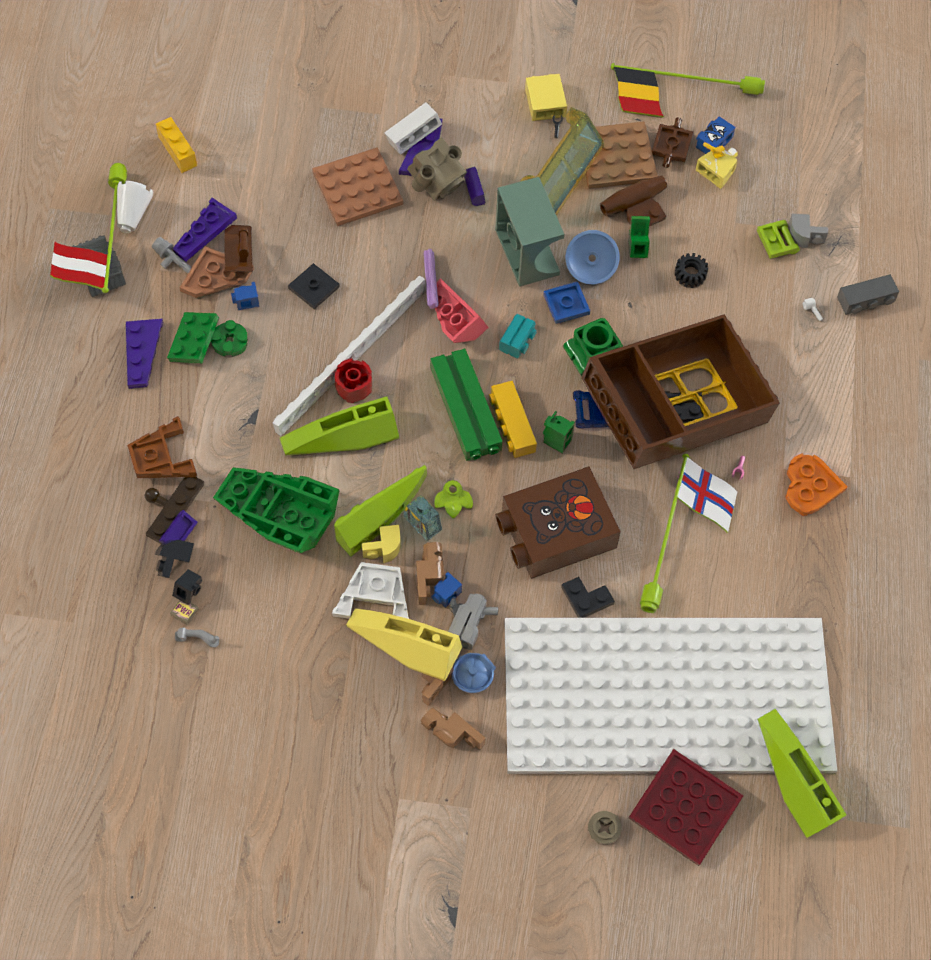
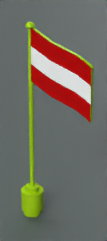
M114 163L109 170L108 184L115 190L108 254L54 242L50 277L63 282L101 289L103 293L109 292L108 279L117 205V187L119 182L122 181V184H125L127 180V169L124 164Z

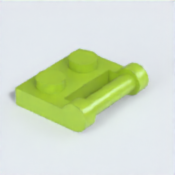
M786 220L757 227V233L770 259L787 254L793 255L800 251L798 244H795ZM778 230L782 232L788 246H785Z

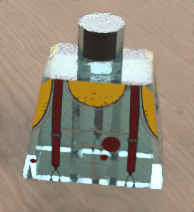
M420 495L406 506L403 516L427 541L442 530L439 513L423 496Z

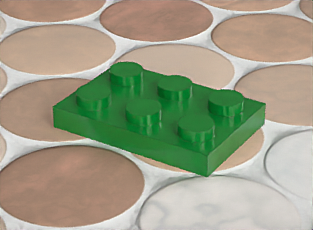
M184 312L167 359L170 362L202 364L219 316L216 313Z

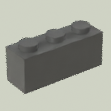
M891 274L841 287L837 298L845 315L857 314L865 309H874L880 305L894 303L899 290Z

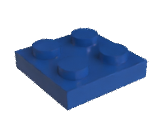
M578 282L545 290L543 293L555 324L590 315L589 306Z

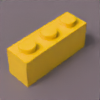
M172 117L156 123L158 137L181 173L197 167L195 152Z

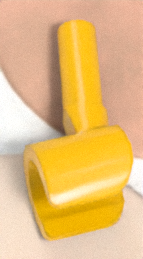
M706 142L703 143L704 147L712 151L715 158L725 156L722 152L725 150L723 146L715 148Z

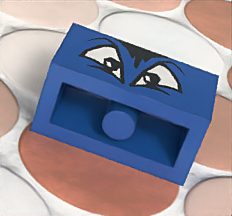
M719 116L715 121L712 120L708 124L704 132L701 131L698 134L696 148L707 154L711 150L703 146L704 142L715 148L719 146L725 147L733 138L736 127Z

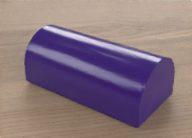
M475 167L466 169L467 173L464 179L471 203L474 206L485 205V196L477 169Z

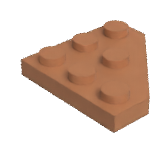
M205 246L181 284L180 292L195 298L245 284L252 272L225 271V254Z

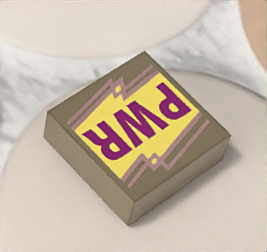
M179 600L170 614L188 625L199 609L192 603L187 605Z

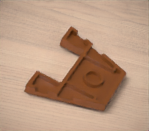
M179 416L173 418V422L168 425L163 424L159 426V430L154 433H147L128 444L137 478L197 476L192 459L172 464L165 439L184 433Z

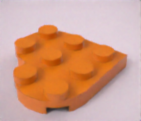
M801 453L790 461L787 476L792 483L788 487L785 498L792 509L799 512L802 516H807L819 511L846 491L848 486L818 456L803 455L804 453Z

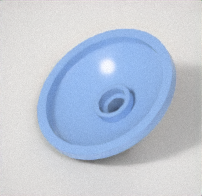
M588 230L579 233L570 241L566 250L565 260L569 272L575 279L585 284L594 285L603 283L613 276L619 265L620 254L617 244L608 234L598 230ZM594 255L596 260L591 262L589 256Z

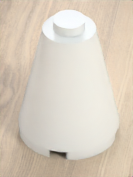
M122 181L118 183L117 227L123 233L135 231L153 197V191L151 189L150 191L146 190V186L133 181H126L125 184H122Z

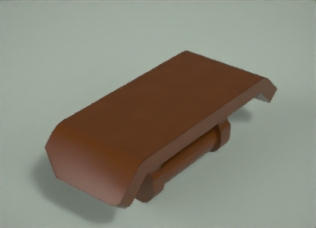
M231 225L224 230L225 271L253 272L252 227L249 225Z

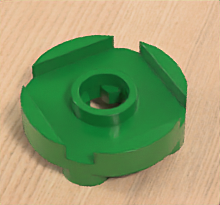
M228 320L215 328L211 338L212 347L221 356H238L247 348V331L242 325L235 323L233 320ZM233 337V341L226 342V338Z

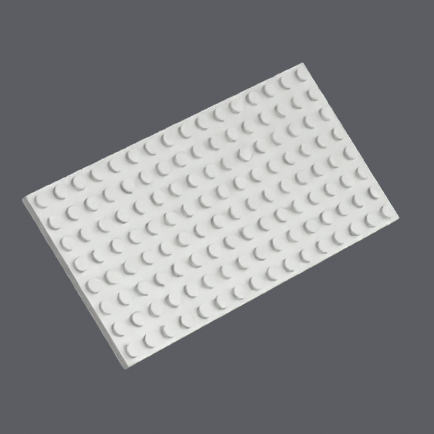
M505 618L507 774H657L673 749L711 774L775 773L757 720L773 709L778 711L793 731L820 773L837 772L822 618Z

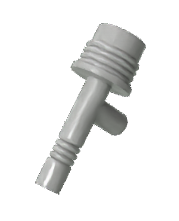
M162 237L154 241L152 248L162 259L165 258L160 264L163 268L166 269L174 261L185 272H190L192 267L172 251V243H169Z

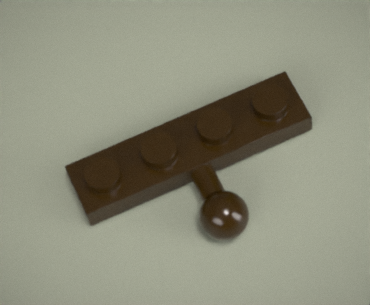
M184 477L169 500L160 496L157 489H147L144 494L146 501L149 503L157 502L164 507L146 532V536L162 544L159 540L180 511H187L204 486V481L197 477Z

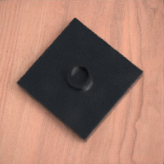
M314 263L288 285L289 290L314 310L340 287L337 281Z

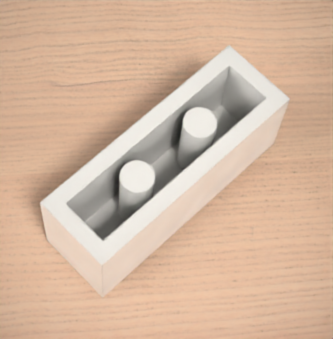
M425 102L387 130L385 135L390 145L401 155L441 126L442 123L437 112Z

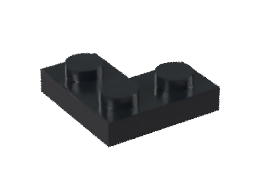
M576 577L561 585L578 618H585L615 603L606 585L587 592L580 577Z

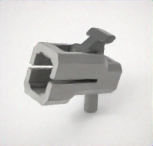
M470 594L465 604H457L455 598H452L450 601V610L454 615V619L448 632L459 635L460 641H462V648L472 650L477 640V626L480 619H483L485 615H498V607H486L487 600L481 594Z

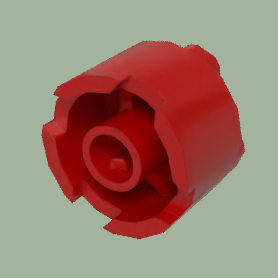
M350 358L342 361L337 366L335 388L342 399L348 403H355L371 394L372 371L365 361L362 360L360 362Z

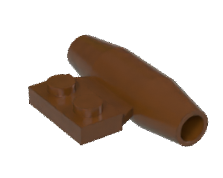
M662 175L641 180L617 191L602 201L600 209L605 216L626 211L627 220L630 225L631 216H649L650 227L665 220L667 217L660 204L652 199L667 188V182Z

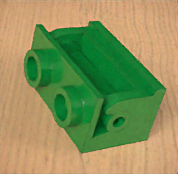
M555 411L544 422L543 443L563 454L573 439L575 422L573 420L569 421L562 416H557V411Z

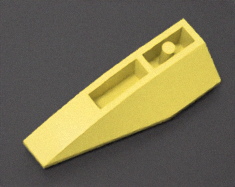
M355 609L346 624L348 628L409 669L443 681L446 680L462 649L459 635L387 613Z

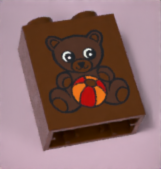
M590 466L503 496L502 512L495 514L501 534L504 536L511 533L516 544L510 547L515 566L518 569L526 567L531 579L616 549L621 533Z

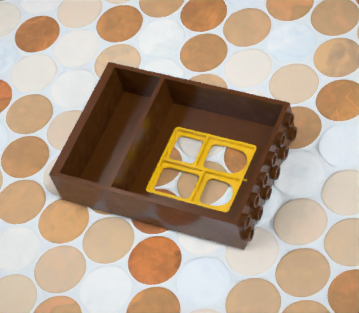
M725 314L589 358L582 375L584 384L633 469L766 424L770 421L780 404L777 395L771 390L768 381L760 372L759 366L753 361L750 352L743 345L740 336L737 335L732 323ZM698 368L705 369L712 375V383L700 388V390L697 389V391H688L679 376L681 373ZM672 378L681 395L669 399L659 381ZM702 392V396L714 392L723 395L727 400L726 409L717 413H711L698 393ZM694 400L701 407V412L704 416L683 424L673 405Z

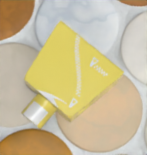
M734 148L722 151L725 156L715 158L712 151L708 152L698 159L696 171L721 189L736 169L738 152Z

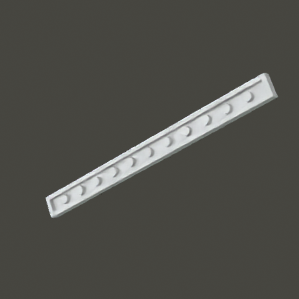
M419 275L415 280L411 281L409 286L399 293L397 298L387 305L385 310L375 317L373 322L363 329L361 334L351 341L349 346L339 353L337 358L318 377L314 378L312 383L300 393L299 397L294 402H291L282 414L275 418L273 426L278 435L282 436L335 383V372L337 366L342 361L350 358L358 360L426 291V282L423 277Z

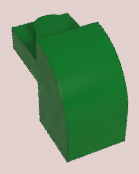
M631 216L628 239L630 258H648L650 243L648 237L649 216Z

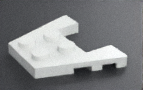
M361 562L350 580L346 591L342 594L339 603L332 612L333 617L350 619L353 601L358 600L394 606L393 615L409 619L400 568Z

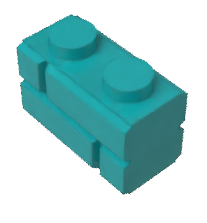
M516 314L499 342V350L517 359L521 353L525 354L529 346L528 341L530 339L533 340L537 333L535 321Z

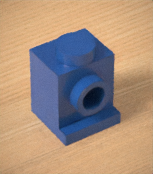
M251 282V286L234 288V293H231L233 304L237 303L238 310L260 307L255 282Z
M447 572L445 580L439 581L434 587V594L431 597L438 605L442 604L446 608L452 598H456L462 593V584Z

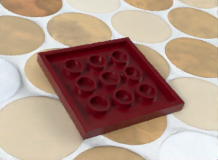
M673 749L628 818L699 866L744 795Z

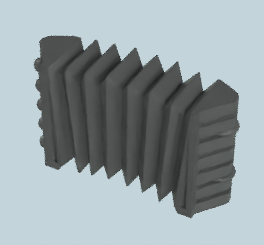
M100 235L98 238H92L90 241L86 240L85 243H79L77 246L73 245L72 247L91 249L108 254L109 242L106 241L105 235ZM113 248L108 279L109 291L126 285L120 261ZM87 285L91 297L102 295L101 289Z

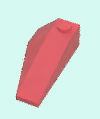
M441 278L437 281L438 307L435 310L443 333L453 343L476 340L489 327Z

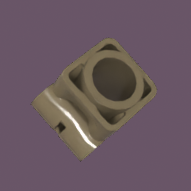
M441 137L434 142L429 150L418 153L413 158V164L407 168L414 177L412 180L413 189L418 192L426 190L434 201L440 197L443 199L454 192L464 182L463 177L467 173L459 162L462 156L461 149L455 145L448 146Z

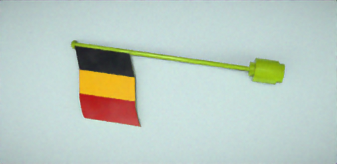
M615 63L611 64V69L615 71L618 81L619 103L622 111L662 118L664 116L659 104V88L655 74L739 85V89H743L742 93L754 95L763 94L765 80L751 76H745V79H741V82L620 66L615 65Z

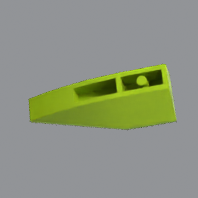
M386 396L315 420L280 437V442L286 456L363 450L399 439L400 437L393 410Z
M423 465L420 468H416L412 473L367 499L362 504L355 505L350 513L336 520L334 524L336 542L350 557L362 549V543L371 542L380 535V527L390 526L405 510L426 479L427 467Z
M773 709L758 718L757 720L783 800L805 837L808 838L845 817L847 814L826 780L778 711Z

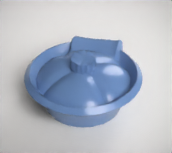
M467 653L455 661L452 667V679L455 685L465 692H481L492 683L496 667L485 654Z

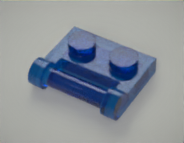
M576 390L572 393L576 406V428L609 427L590 392ZM582 400H587L589 420L584 419Z

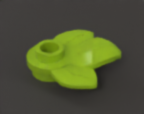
M455 480L448 481L444 485L443 490L437 493L434 501L435 508L445 507L447 514L451 518H455L460 513L462 507L472 509L473 507L470 493L463 490L461 484ZM452 486L456 488V492L454 493L450 492L449 488Z

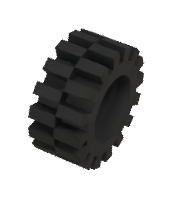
M687 253L686 257L682 255L677 260L674 275L677 281L680 280V285L685 283L684 287L690 285V288H694V285L699 287L700 284L704 283L708 273V263H705V258L701 259V255L695 257L696 253H692V256ZM693 267L698 270V273L689 274L685 271V268Z

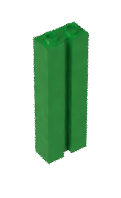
M466 348L451 352V355L448 356L443 354L430 358L431 371L466 461L477 460L482 456L488 454L495 455L502 451L503 441Z

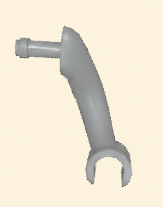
M179 628L175 632V640L178 642L186 641V637L201 638L210 647L214 648L219 645V637L213 636L204 630Z

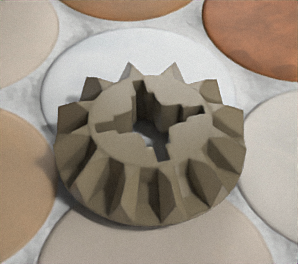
M609 811L595 813L588 824L591 838L597 841L598 844L608 845L615 842L622 830L619 818ZM600 823L604 826L611 823L608 828L609 833L605 831L598 833L601 829Z

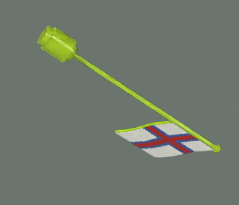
M687 453L682 455L684 459L654 580L643 587L640 605L641 610L647 613H655L660 605L663 589L657 583L677 499L694 512L715 522L726 533L729 530L737 491L724 480L698 466L689 459L690 456Z

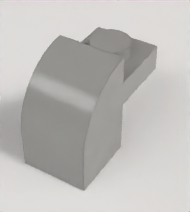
M791 214L789 231L795 244L802 248H807L809 242L815 244L825 243L828 227L810 226L809 214Z

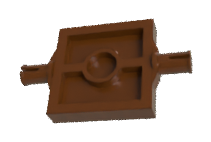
M679 117L675 119L674 125H659L653 145L652 154L663 157L662 166L665 167L666 165V168L670 167L671 160L685 163L692 140L693 131L683 129L681 127L683 120L679 119Z

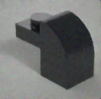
M168 540L162 543L155 552V555L162 556V559L157 563V576L170 578L174 560L189 563L194 543L182 540Z

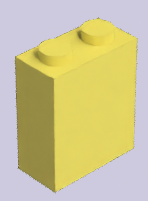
M560 74L526 78L525 91L532 121L552 119L554 115L555 118H561V115L566 117L567 104Z

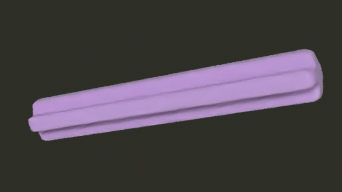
M428 249L423 253L427 305L430 309L438 307L434 252L432 249Z

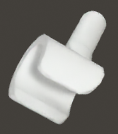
M805 299V302L802 303L805 310L811 309L819 321L823 320L816 308L815 299Z

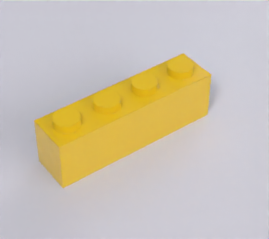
M513 380L491 386L489 400L491 405L494 404L496 408L494 412L497 421L500 420L502 424L500 426L502 435L507 437L508 451L513 453L514 458L535 453L537 442Z

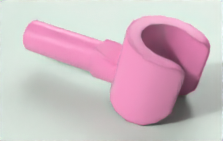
M744 456L740 457L738 466L732 472V477H734L736 472H739L741 474L740 480L744 476Z

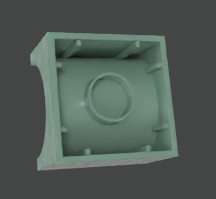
M535 177L499 187L497 190L495 231L519 287L559 276L560 270L549 245L564 239L565 234L540 178Z

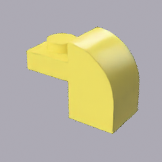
M399 525L380 527L381 541L362 543L363 558L376 559L383 556V563L390 562L396 558L401 548Z

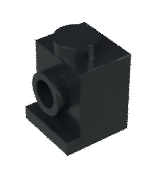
M188 569L175 581L172 596L189 605L192 596H196L201 590V576Z

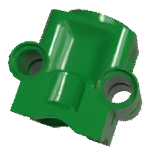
M599 318L575 329L573 338L566 341L563 345L564 350L571 361H573L581 377L590 357L623 347V344L605 318Z

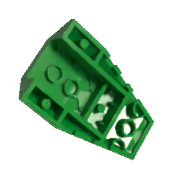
M233 467L213 496V499L266 540L297 553H303L316 547L335 517L340 491L338 488L306 476L292 477L291 474L276 475L273 472L266 471L265 473H260L257 470Z

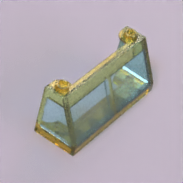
M572 107L566 114V121L570 124L569 130L536 176L540 178L556 216L604 146L602 137L587 113ZM524 176L521 181L535 178V176Z

